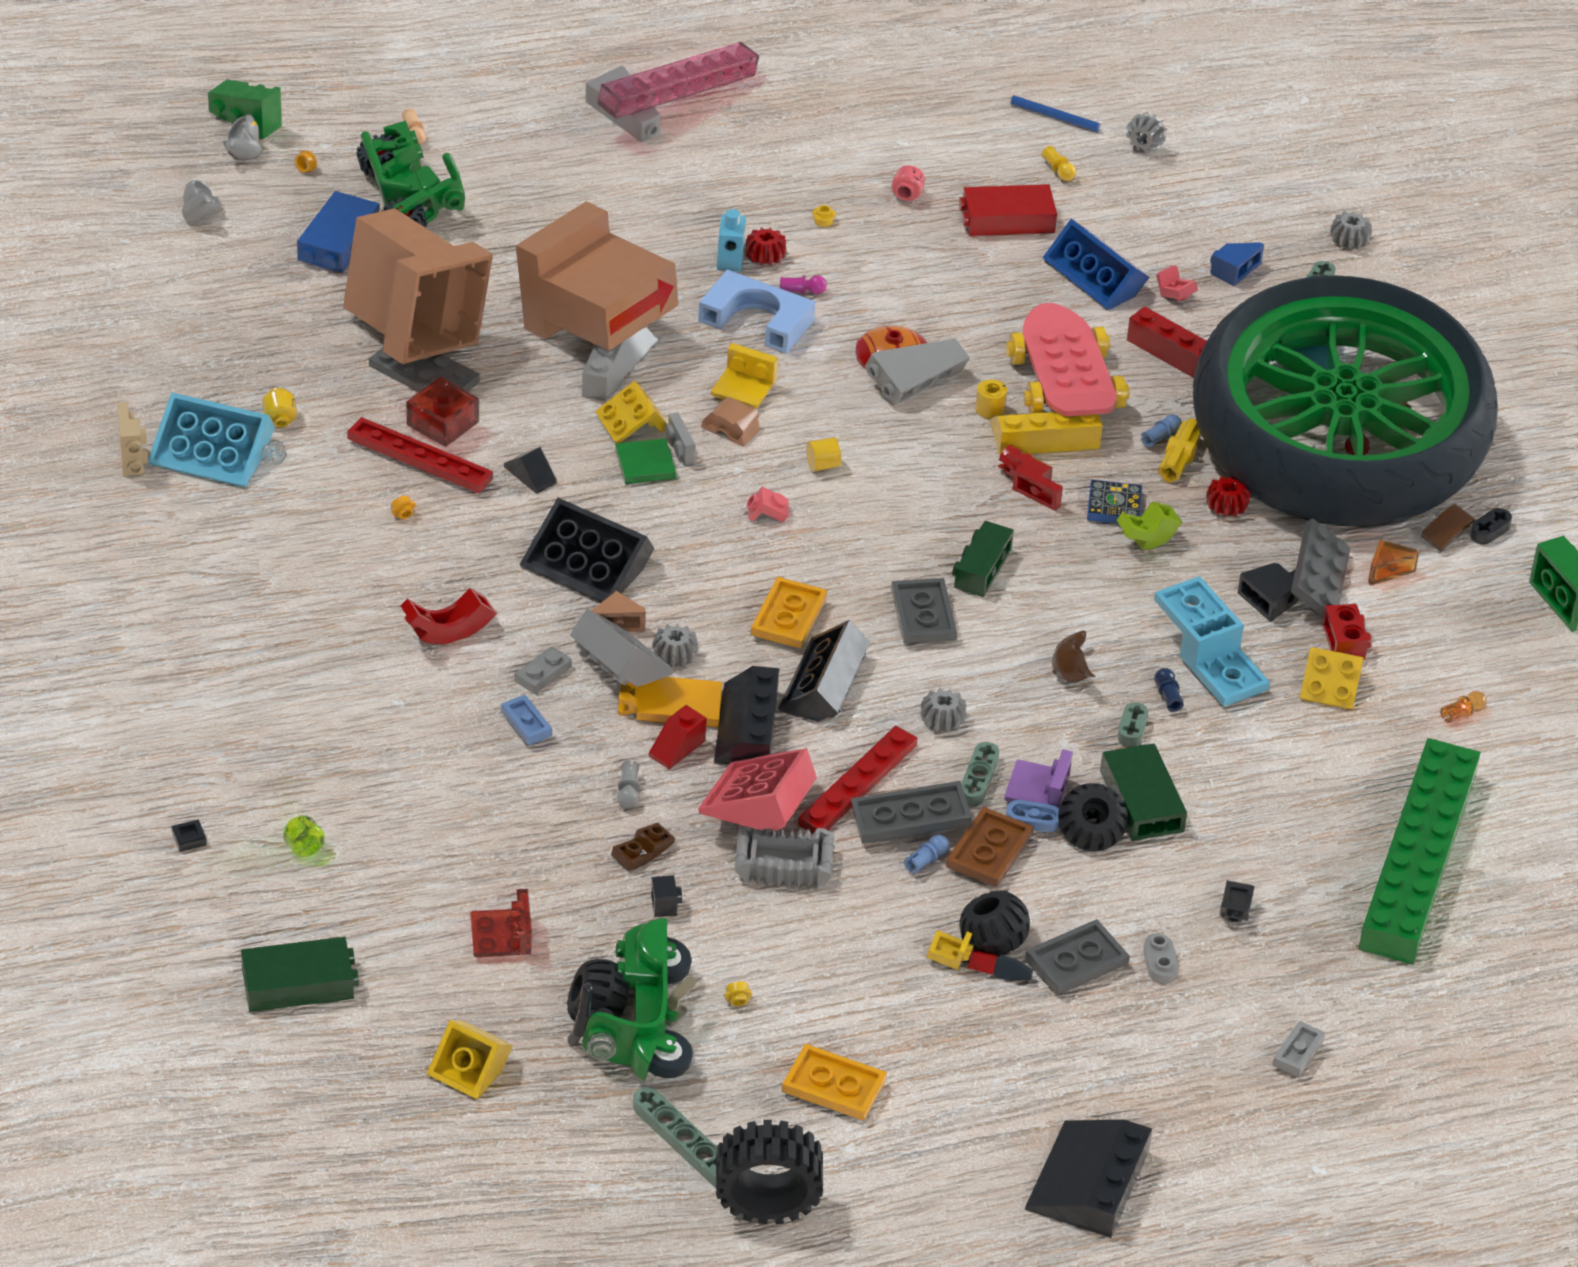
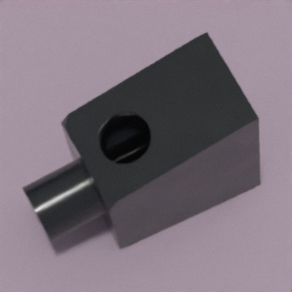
M1274 562L1240 574L1237 593L1271 622L1298 601V597L1291 593L1295 570L1288 572L1279 563Z

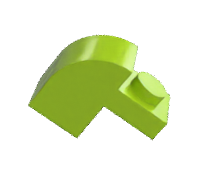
M1153 501L1141 517L1121 513L1117 519V522L1123 529V534L1127 538L1135 540L1142 550L1155 549L1165 544L1182 524V520L1170 505Z

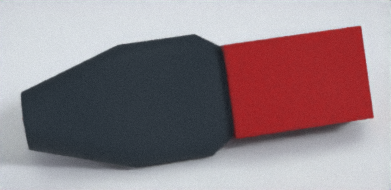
M976 950L971 952L969 969L994 974L997 978L1008 981L1031 980L1033 969L1017 959L1006 956L998 957Z

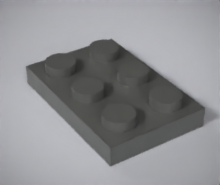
M944 578L891 582V592L904 644L957 640V629Z
M1096 919L1027 949L1025 958L1052 990L1059 995L1129 964L1130 955Z

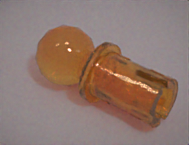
M1472 691L1467 696H1460L1456 702L1443 706L1440 710L1441 717L1444 719L1450 716L1445 719V722L1450 723L1462 716H1471L1473 712L1482 711L1486 707L1487 698L1480 691Z

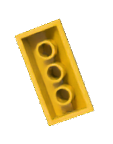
M1057 412L1011 414L996 416L990 419L999 456L1011 444L1022 449V454L1027 452L1034 454L1100 449L1103 425L1099 414L1063 416Z

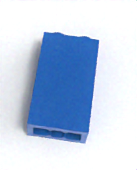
M334 191L297 240L298 261L343 273L350 264L356 218L380 212V203Z

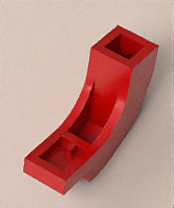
M469 588L455 603L440 610L425 609L408 598L400 605L406 614L404 619L414 629L419 639L430 644H449L468 638L485 627L497 615L488 599L472 588Z

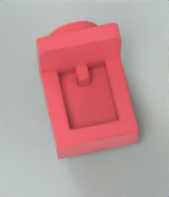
M1175 265L1156 274L1162 297L1183 301L1188 299L1190 294L1198 291L1196 281L1180 279L1178 267Z
M763 486L756 494H752L747 501L748 519L754 521L761 512L781 522H784L789 517L788 498Z

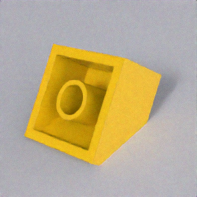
M449 1020L427 1075L475 1099H479L501 1074L513 1045L466 1021Z

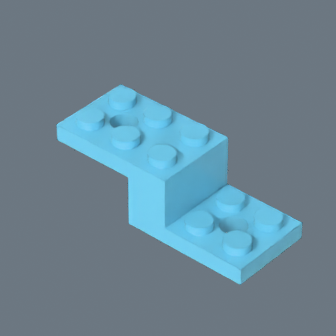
M1200 576L1155 592L1154 601L1183 633L1180 658L1223 707L1269 690L1270 681L1240 649L1244 625Z

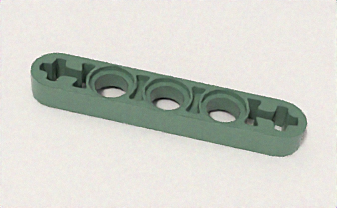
M649 1087L638 1089L633 1096V1110L716 1188L717 1146L658 1091ZM667 1116L674 1121L669 1124H663L658 1119ZM687 1134L693 1139L689 1142H682L677 1137ZM706 1152L712 1155V1158L700 1160L697 1158V1155Z

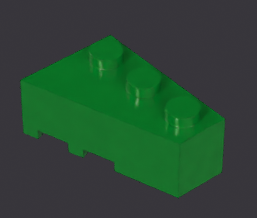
M226 79L208 92L210 113L232 124L240 117L252 115L258 125L259 138L265 139L282 126L281 87L270 89L265 88L261 84L250 86L248 82Z

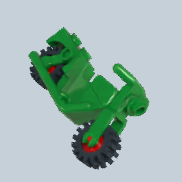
M406 120L383 127L385 134H381L379 138L377 135H374V139H372L367 131L361 133L362 142L360 147L356 149L361 171L365 175L370 174V177H374L384 204V210L381 211L395 208L425 227L429 222L436 219L439 210L443 207L447 210L462 211L464 209L465 192L459 170L452 155L444 153L442 156L451 178L440 182L438 176L429 166L421 167L420 159L424 158L420 144H418L415 131L409 130Z

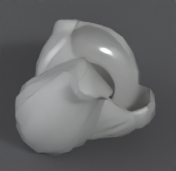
M252 115L240 117L231 126L228 141H223L224 147L242 160L255 159L262 154V146L258 142L259 131L257 123Z
M191 180V182L186 184L183 194L184 205L182 214L186 222L197 223L206 215L220 209L222 203L218 197L212 196L211 190L203 181Z

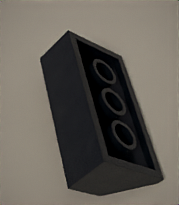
M851 620L845 621L811 638L778 707L781 712L819 722L827 717L833 718L841 711V704L850 692L849 687L852 680L858 674L857 669L861 661L866 657L865 652L870 643Z
M751 666L724 683L714 763L729 765L732 761L771 755L780 668Z

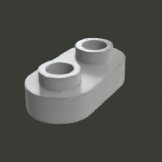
M1163 934L1148 936L1144 942L1143 953L1149 977L1154 982L1160 984L1173 982L1177 976L1178 964L1172 940Z

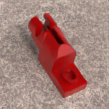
M1012 444L1008 445L999 457V461L1003 464H1000L998 468L1013 477L1012 490L1056 511L1061 506L1063 486L1051 481L1053 467L1034 458L1028 452L1022 454V449Z

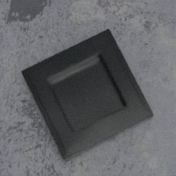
M199 819L171 826L172 835L179 852L207 846V839Z

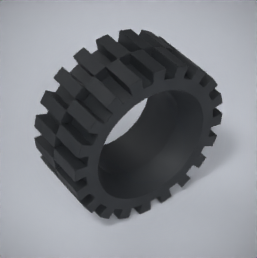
M763 1120V1125L758 1126L755 1121L747 1123V1129H743L740 1125L733 1128V1135L727 1133L723 1137V1143L719 1142L716 1153L717 1199H721V1205L724 1209L730 1207V1214L737 1217L742 1213L743 1220L751 1222L753 1218H758L759 1224H767V1220L775 1219V1224H782L786 1217H789L791 1221L799 1219V1212L804 1215L811 1212V1205L817 1207L820 1203V1197L823 1195V1151H821L819 1140L814 1141V1135L810 1131L803 1134V1127L796 1124L793 1128H789L788 1122L780 1120L779 1125H772V1120ZM762 1165H776L789 1168L790 1170L779 1174H762L754 1172L750 1168Z

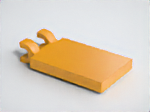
M664 677L639 687L630 682L627 685L621 683L618 715L637 714L636 720L665 723L675 712L684 705H688L707 717L706 727L718 728L722 682Z

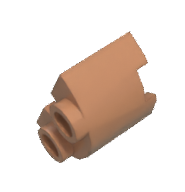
M726 397L702 420L701 428L714 434L719 430L723 431L727 435L728 440L744 447L760 431L757 420L759 413L751 406L748 407L740 401Z

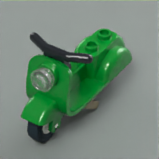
M659 918L629 929L624 933L623 939L617 940L615 957L620 958V961L617 962V971L623 974V979L629 983L630 990H635V1022L613 1016L612 1011L607 1008L591 1009L593 986L587 983L582 986L575 1024L567 1037L568 1044L572 1046L576 1045L581 1037H583L582 1046L589 1056L597 1060H607L631 1066L635 1074L644 1082L648 1072L661 1078H676L683 1075L689 1069L693 1057L691 1044L684 1036L671 1030H665L666 1024L669 1027H673L687 1013V1007L679 1005L680 1000L695 987L696 980L692 977L686 978L673 990L669 998L668 984L680 982L688 975L692 957L690 951L683 943L677 939L667 937V918Z

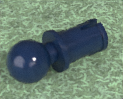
M1168 668L1157 670L1154 675V682L1158 686L1159 694L1164 697L1167 709L1171 712L1179 711L1184 706V703L1178 691L1179 684L1175 680L1174 672Z

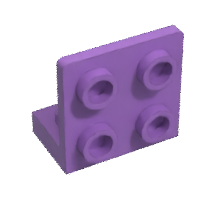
M1062 749L1059 760L1054 759L1052 767L1019 759L1016 760L1004 800L1009 802L1025 800L1049 804L1059 808L1071 773L1073 751Z

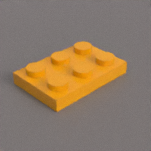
M777 576L751 626V636L802 649L827 599L828 590Z
M805 1043L782 1083V1092L864 1121L886 1082L887 1072Z

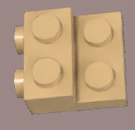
M119 402L118 416L123 476L144 475L143 464H148L147 448L142 449V445L147 444L146 429H141L140 418L135 419L134 412H129L128 402Z

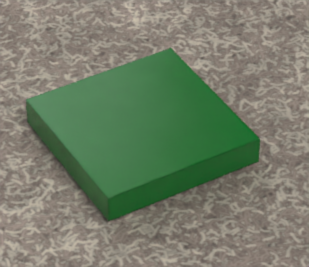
M666 438L615 444V451L625 484L676 479V470Z

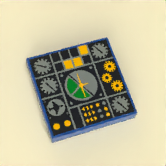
M1091 479L1087 520L1119 524L1117 519L1121 513L1140 517L1142 485Z

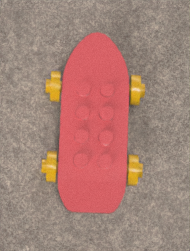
M1043 303L1037 305L1027 315L1023 325V334L1022 332L1010 333L1009 342H1006L1005 345L1007 357H1010L1012 365H1021L1025 362V354H1028L1038 380L1037 382H1028L1026 391L1023 393L1024 405L1028 407L1030 414L1042 413L1043 404H1046V407H1050L1063 416L1106 414L1112 412L1114 408H1125L1127 399L1130 396L1129 385L1125 383L1123 375L1110 377L1103 358H1106L1107 350L1110 349V337L1106 334L1104 326L1092 327L1091 329L1082 317L1070 309L1055 303Z

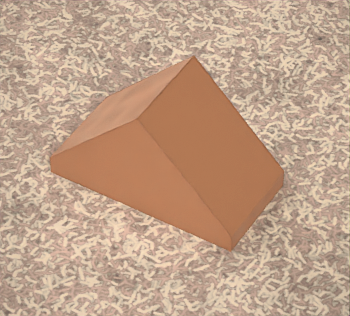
M618 591L592 609L595 613L628 632H645V608Z

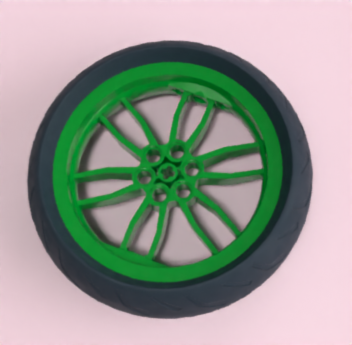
M1339 275L1306 277L1283 282L1251 296L1225 316L1213 330L1201 351L1193 380V407L1198 429L1206 447L1223 471L1229 477L1231 476L1232 479L1244 484L1247 490L1250 491L1251 496L1266 505L1300 519L1309 521L1313 518L1322 524L1354 527L1389 524L1422 514L1442 504L1470 481L1479 469L1490 449L1497 426L1498 401L1492 370L1481 348L1470 333L1451 314L1427 298L1408 289L1369 278ZM1328 345L1327 364L1329 370H1325L1304 355L1293 350ZM1336 345L1357 348V355L1353 364L1341 363ZM1365 350L1379 353L1397 361L1369 374L1361 372ZM1275 361L1290 371L1271 365L1269 362ZM1415 374L1422 378L1409 382L1394 383ZM1257 376L1277 389L1292 395L1281 396L1253 406L1247 396L1246 386ZM1434 392L1441 402L1444 414L1435 423L1418 412L1400 405V403L1409 402ZM1295 416L1274 425H1270L1266 421L1278 417ZM1320 425L1329 427L1324 451L1291 439ZM1361 428L1366 429L1388 445L1399 450L1377 455H1363V434ZM1401 428L1420 434L1422 437L1415 438ZM1337 434L1349 436L1354 455L1332 453V446Z

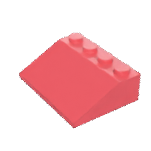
M804 748L732 761L699 806V814L758 830L770 828V830L774 831L785 827L817 779L808 749Z

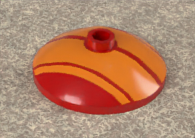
M884 325L864 333L856 343L855 354L859 364L866 369V363L871 354L875 352L928 342L916 331L907 327Z

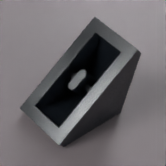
M541 446L524 452L504 463L505 469L536 494L557 483V479Z

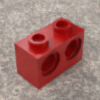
M1357 604L1326 605L1322 626L1330 651L1364 657L1363 660H1365L1367 649L1371 648V635L1369 632L1366 633L1365 617L1363 614H1360Z

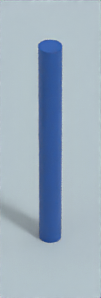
M1015 95L1011 98L1012 105L1098 132L1101 124Z

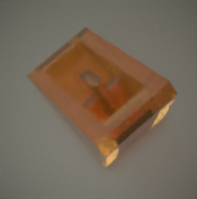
M1380 540L1371 562L1368 578L1369 585L1416 572L1419 556L1417 549Z

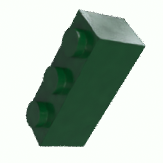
M986 520L980 529H975L970 546H965L961 561H956L952 570V576L955 577L954 588L984 597L1012 550L1014 529Z

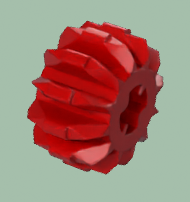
M761 227L760 230H752V233L747 235L745 245L747 257L751 258L752 263L759 262L761 266L763 264L771 266L772 263H780V260L785 258L787 248L785 236L781 235L780 230L773 231L771 227L769 229Z
M1220 476L1219 480H1212L1206 492L1208 509L1214 510L1215 515L1224 514L1225 518L1227 515L1236 517L1238 513L1244 514L1250 503V491L1247 490L1244 484L1232 479L1231 476L1229 478Z

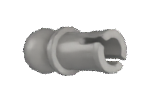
M631 760L622 763V775L618 783L619 792L617 800L626 809L635 807L639 801V764L633 761V769L631 770Z

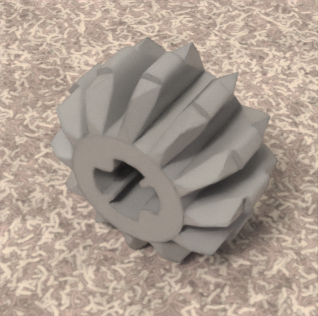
M1148 112L1142 115H1135L1126 128L1128 130L1126 137L1131 139L1130 145L1135 144L1137 151L1143 149L1146 154L1150 151H1157L1167 138L1165 136L1167 128L1162 127L1164 120L1158 121L1156 114L1150 116Z
M1343 211L1342 215H1336L1330 229L1333 242L1339 243L1340 247L1346 246L1349 250L1351 247L1360 249L1361 246H1367L1372 235L1370 218L1363 217V213L1355 214L1353 211L1352 213Z
M678 623L674 627L666 624L665 629H658L652 642L654 653L667 664H671L673 668L678 664L684 667L686 662H693L699 645L696 633L690 631L688 626L679 627Z
M940 687L937 692L929 690L928 695L923 697L921 702L920 715L922 721L926 723L927 728L935 727L936 732L940 729L945 730L947 733L951 728L958 730L960 724H964L966 719V700L961 698L960 693H952L951 688L948 691H943Z

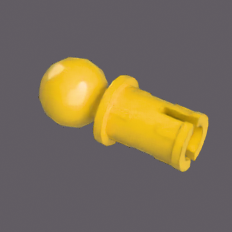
M1053 146L1044 148L1041 155L1051 165L1052 171L1058 173L1059 178L1064 181L1072 180L1076 176L1075 166L1069 163L1067 157L1061 156Z

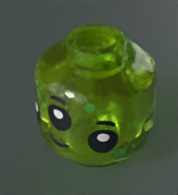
M300 815L292 818L286 824L283 831V839L296 855L309 857L316 854L322 848L325 841V833L312 817Z

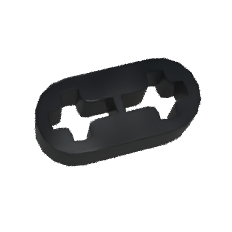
M1495 508L1473 522L1470 534L1471 539L1475 543L1482 545L1491 543L1510 529L1511 513L1502 508Z

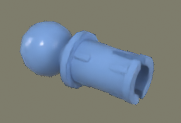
M1171 414L1167 415L1163 420L1157 421L1154 427L1141 434L1143 444L1147 447H1152L1160 440L1169 439L1171 434L1177 433L1182 424L1181 418Z
M935 835L930 838L928 843H922L915 853L905 858L904 865L906 869L915 874L927 864L935 863L938 857L944 856L949 851L948 839L942 835Z

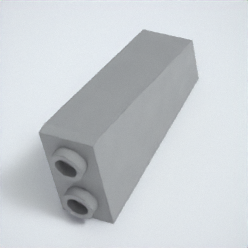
M955 338L878 351L871 354L865 368L868 375L881 388L883 395L895 406L963 371L970 357Z

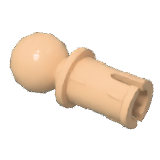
M406 109L402 113L403 120H406L410 131H415L418 144L421 145L426 140L423 124L418 120L414 109Z

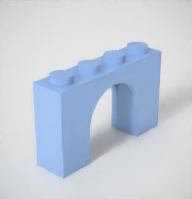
M727 269L700 300L698 321L721 329L730 317L739 310L746 308L767 310L775 316L766 325L765 346L787 354L813 323L815 301Z

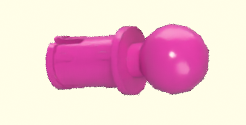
M802 275V278L780 277V289L788 292H802L803 295L806 294V290H810L813 294L818 295L827 289V281L820 275L813 276L809 280H806L805 275Z

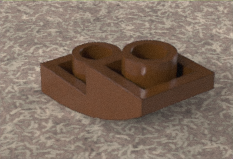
M1453 504L1421 532V537L1442 552L1455 537L1459 538L1475 521V518L1458 505Z
M657 822L637 829L634 839L613 846L611 856L630 871L651 861L668 849L675 842V837Z

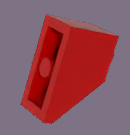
M684 705L667 719L649 751V757L670 770L706 741L707 717L688 705Z

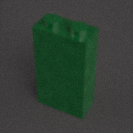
M1155 743L1102 752L1100 773L1106 786L1115 790L1125 803L1128 814L1126 830L1131 841L1185 831L1187 811Z
M346 936L241 949L242 973L249 1012L354 999V987L359 986L358 971L351 968V965H355L353 947H347Z

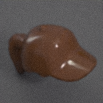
M1079 631L1063 639L1056 646L1052 656L1053 674L1058 675L1067 682H1078L1089 677H1096L1090 672L1080 648L1085 642L1086 631Z

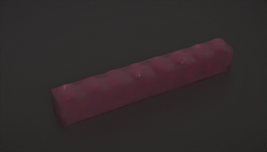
M738 42L601 84L597 105L615 119L755 76L759 55L744 43Z

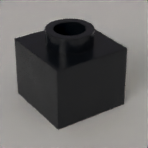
M674 875L651 877V901L654 917L677 916V906L682 904L681 886L676 887Z

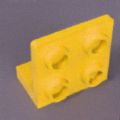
M731 343L727 352V368L712 388L711 396L722 400L726 397H731L748 407L751 406L758 409L777 381L778 357Z
M635 380L595 411L616 443H621L646 423L651 428L656 426L661 433L665 431V426L668 425L650 396Z
M1310 647L1300 699L1350 710L1353 709L1364 657Z

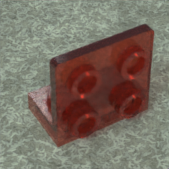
M528 888L516 889V901H511V909L470 912L474 957L532 955V928Z

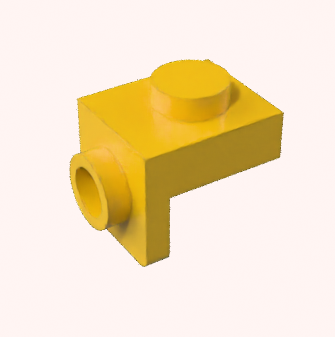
M937 930L926 958L958 970L962 960L968 962L974 947V945L969 944L972 933L966 932L964 940Z

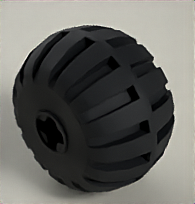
M1087 783L1077 786L1064 797L1059 807L1058 820L1060 830L1069 843L1081 850L1097 852L1109 849L1122 838L1128 824V814L1124 801L1115 790L1103 784ZM1096 818V824L1094 822L1089 823L1087 819Z
M1002 890L990 891L989 893L981 894L978 898H974L965 906L960 917V934L962 940H964L966 932L972 933L969 944L974 945L972 951L976 950L998 957L1004 956L1019 948L1028 937L1030 929L1029 912L1024 903L1014 894Z
M593 959L584 962L579 967L571 983L567 1000V1010L571 1019L576 1020L581 989L587 983L593 986L591 1009L607 1008L612 1011L613 1016L621 1018L629 997L630 985L623 979V974L617 971L618 965L615 962L607 959Z

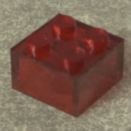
M439 377L406 401L407 426L447 447L479 422V398Z

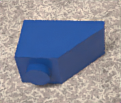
M1261 242L1226 243L1212 254L1210 258V274L1235 286L1262 263L1264 244Z

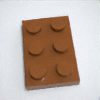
M982 807L973 820L972 826H969L947 858L946 867L998 887L1033 835L1034 826Z

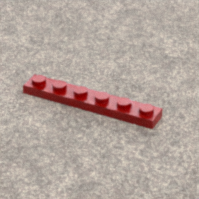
M363 417L347 431V439L479 494L493 480L492 470Z
M895 725L798 817V826L805 830L809 829L812 834H814L817 828L829 830L852 808L851 798L865 796L917 746L918 737Z

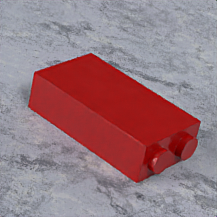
M1050 184L964 187L963 197H959V211L963 212L962 224L963 227H967L969 236L1055 233L1057 211Z

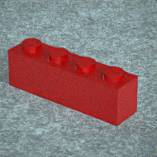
M1146 306L1129 317L1127 341L1194 378L1197 362L1207 340Z

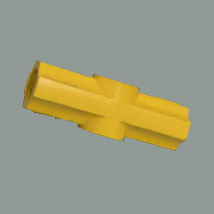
M1189 418L1183 421L1176 435L1171 436L1168 441L1165 456L1158 470V474L1166 482L1172 483L1175 480H1179L1186 465H1190L1193 461L1197 443L1201 437L1196 419Z

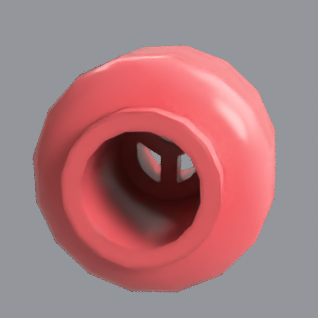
M911 165L899 168L891 186L895 196L904 201L917 199L925 185L924 173L919 168Z

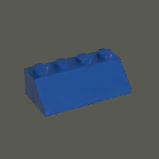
M1072 218L1043 256L1044 260L1108 310L1136 297L1150 278Z

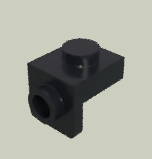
M1227 880L1220 907V916H1225V919L1231 922L1248 921L1255 886Z

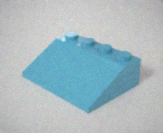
M171 392L148 458V464L246 487L268 449L275 426L267 414Z

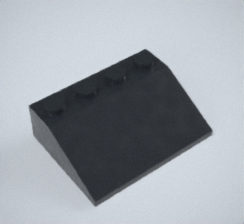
M557 497L519 565L597 601L603 602L616 591L621 594L642 572L655 548L647 536Z
M1125 1119L1065 1120L1028 1199L1025 1210L1112 1238L1149 1153L1153 1128Z

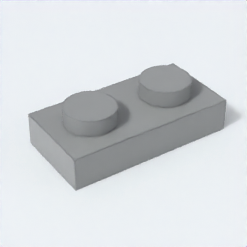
M678 412L668 414V425L665 426V433L667 439L672 440L676 456L681 457L685 466L695 464V443Z
M552 646L515 672V682L535 694L572 667V659Z
M1299 1021L1275 1055L1272 1066L1299 1078L1323 1043L1326 1033Z

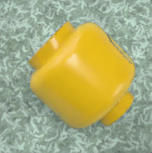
M274 388L263 397V414L269 415L274 426L279 428L286 427L296 419V401L291 392L284 388Z

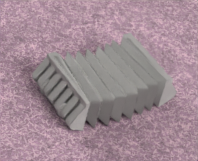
M743 825L739 827L738 837L736 838L737 849L734 857L735 872L744 880V883H749L755 877L757 884L763 878L767 886L773 879L777 888L783 881L787 888L793 882L799 888L804 881L808 888L814 882L816 887L820 889V886L831 878L833 850L835 848L834 834L823 828H817L813 835H811L808 829L805 835L799 830L797 835L794 836L791 829L786 836L783 829L777 834L775 830L769 833L768 829L761 831Z

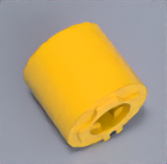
M994 379L984 380L978 384L975 410L979 416L991 419L1004 415L1008 391L1006 384Z
M836 437L807 442L806 455L811 471L841 466V451Z

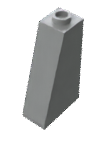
M621 65L586 83V103L637 140L643 142L659 134V112L624 66Z

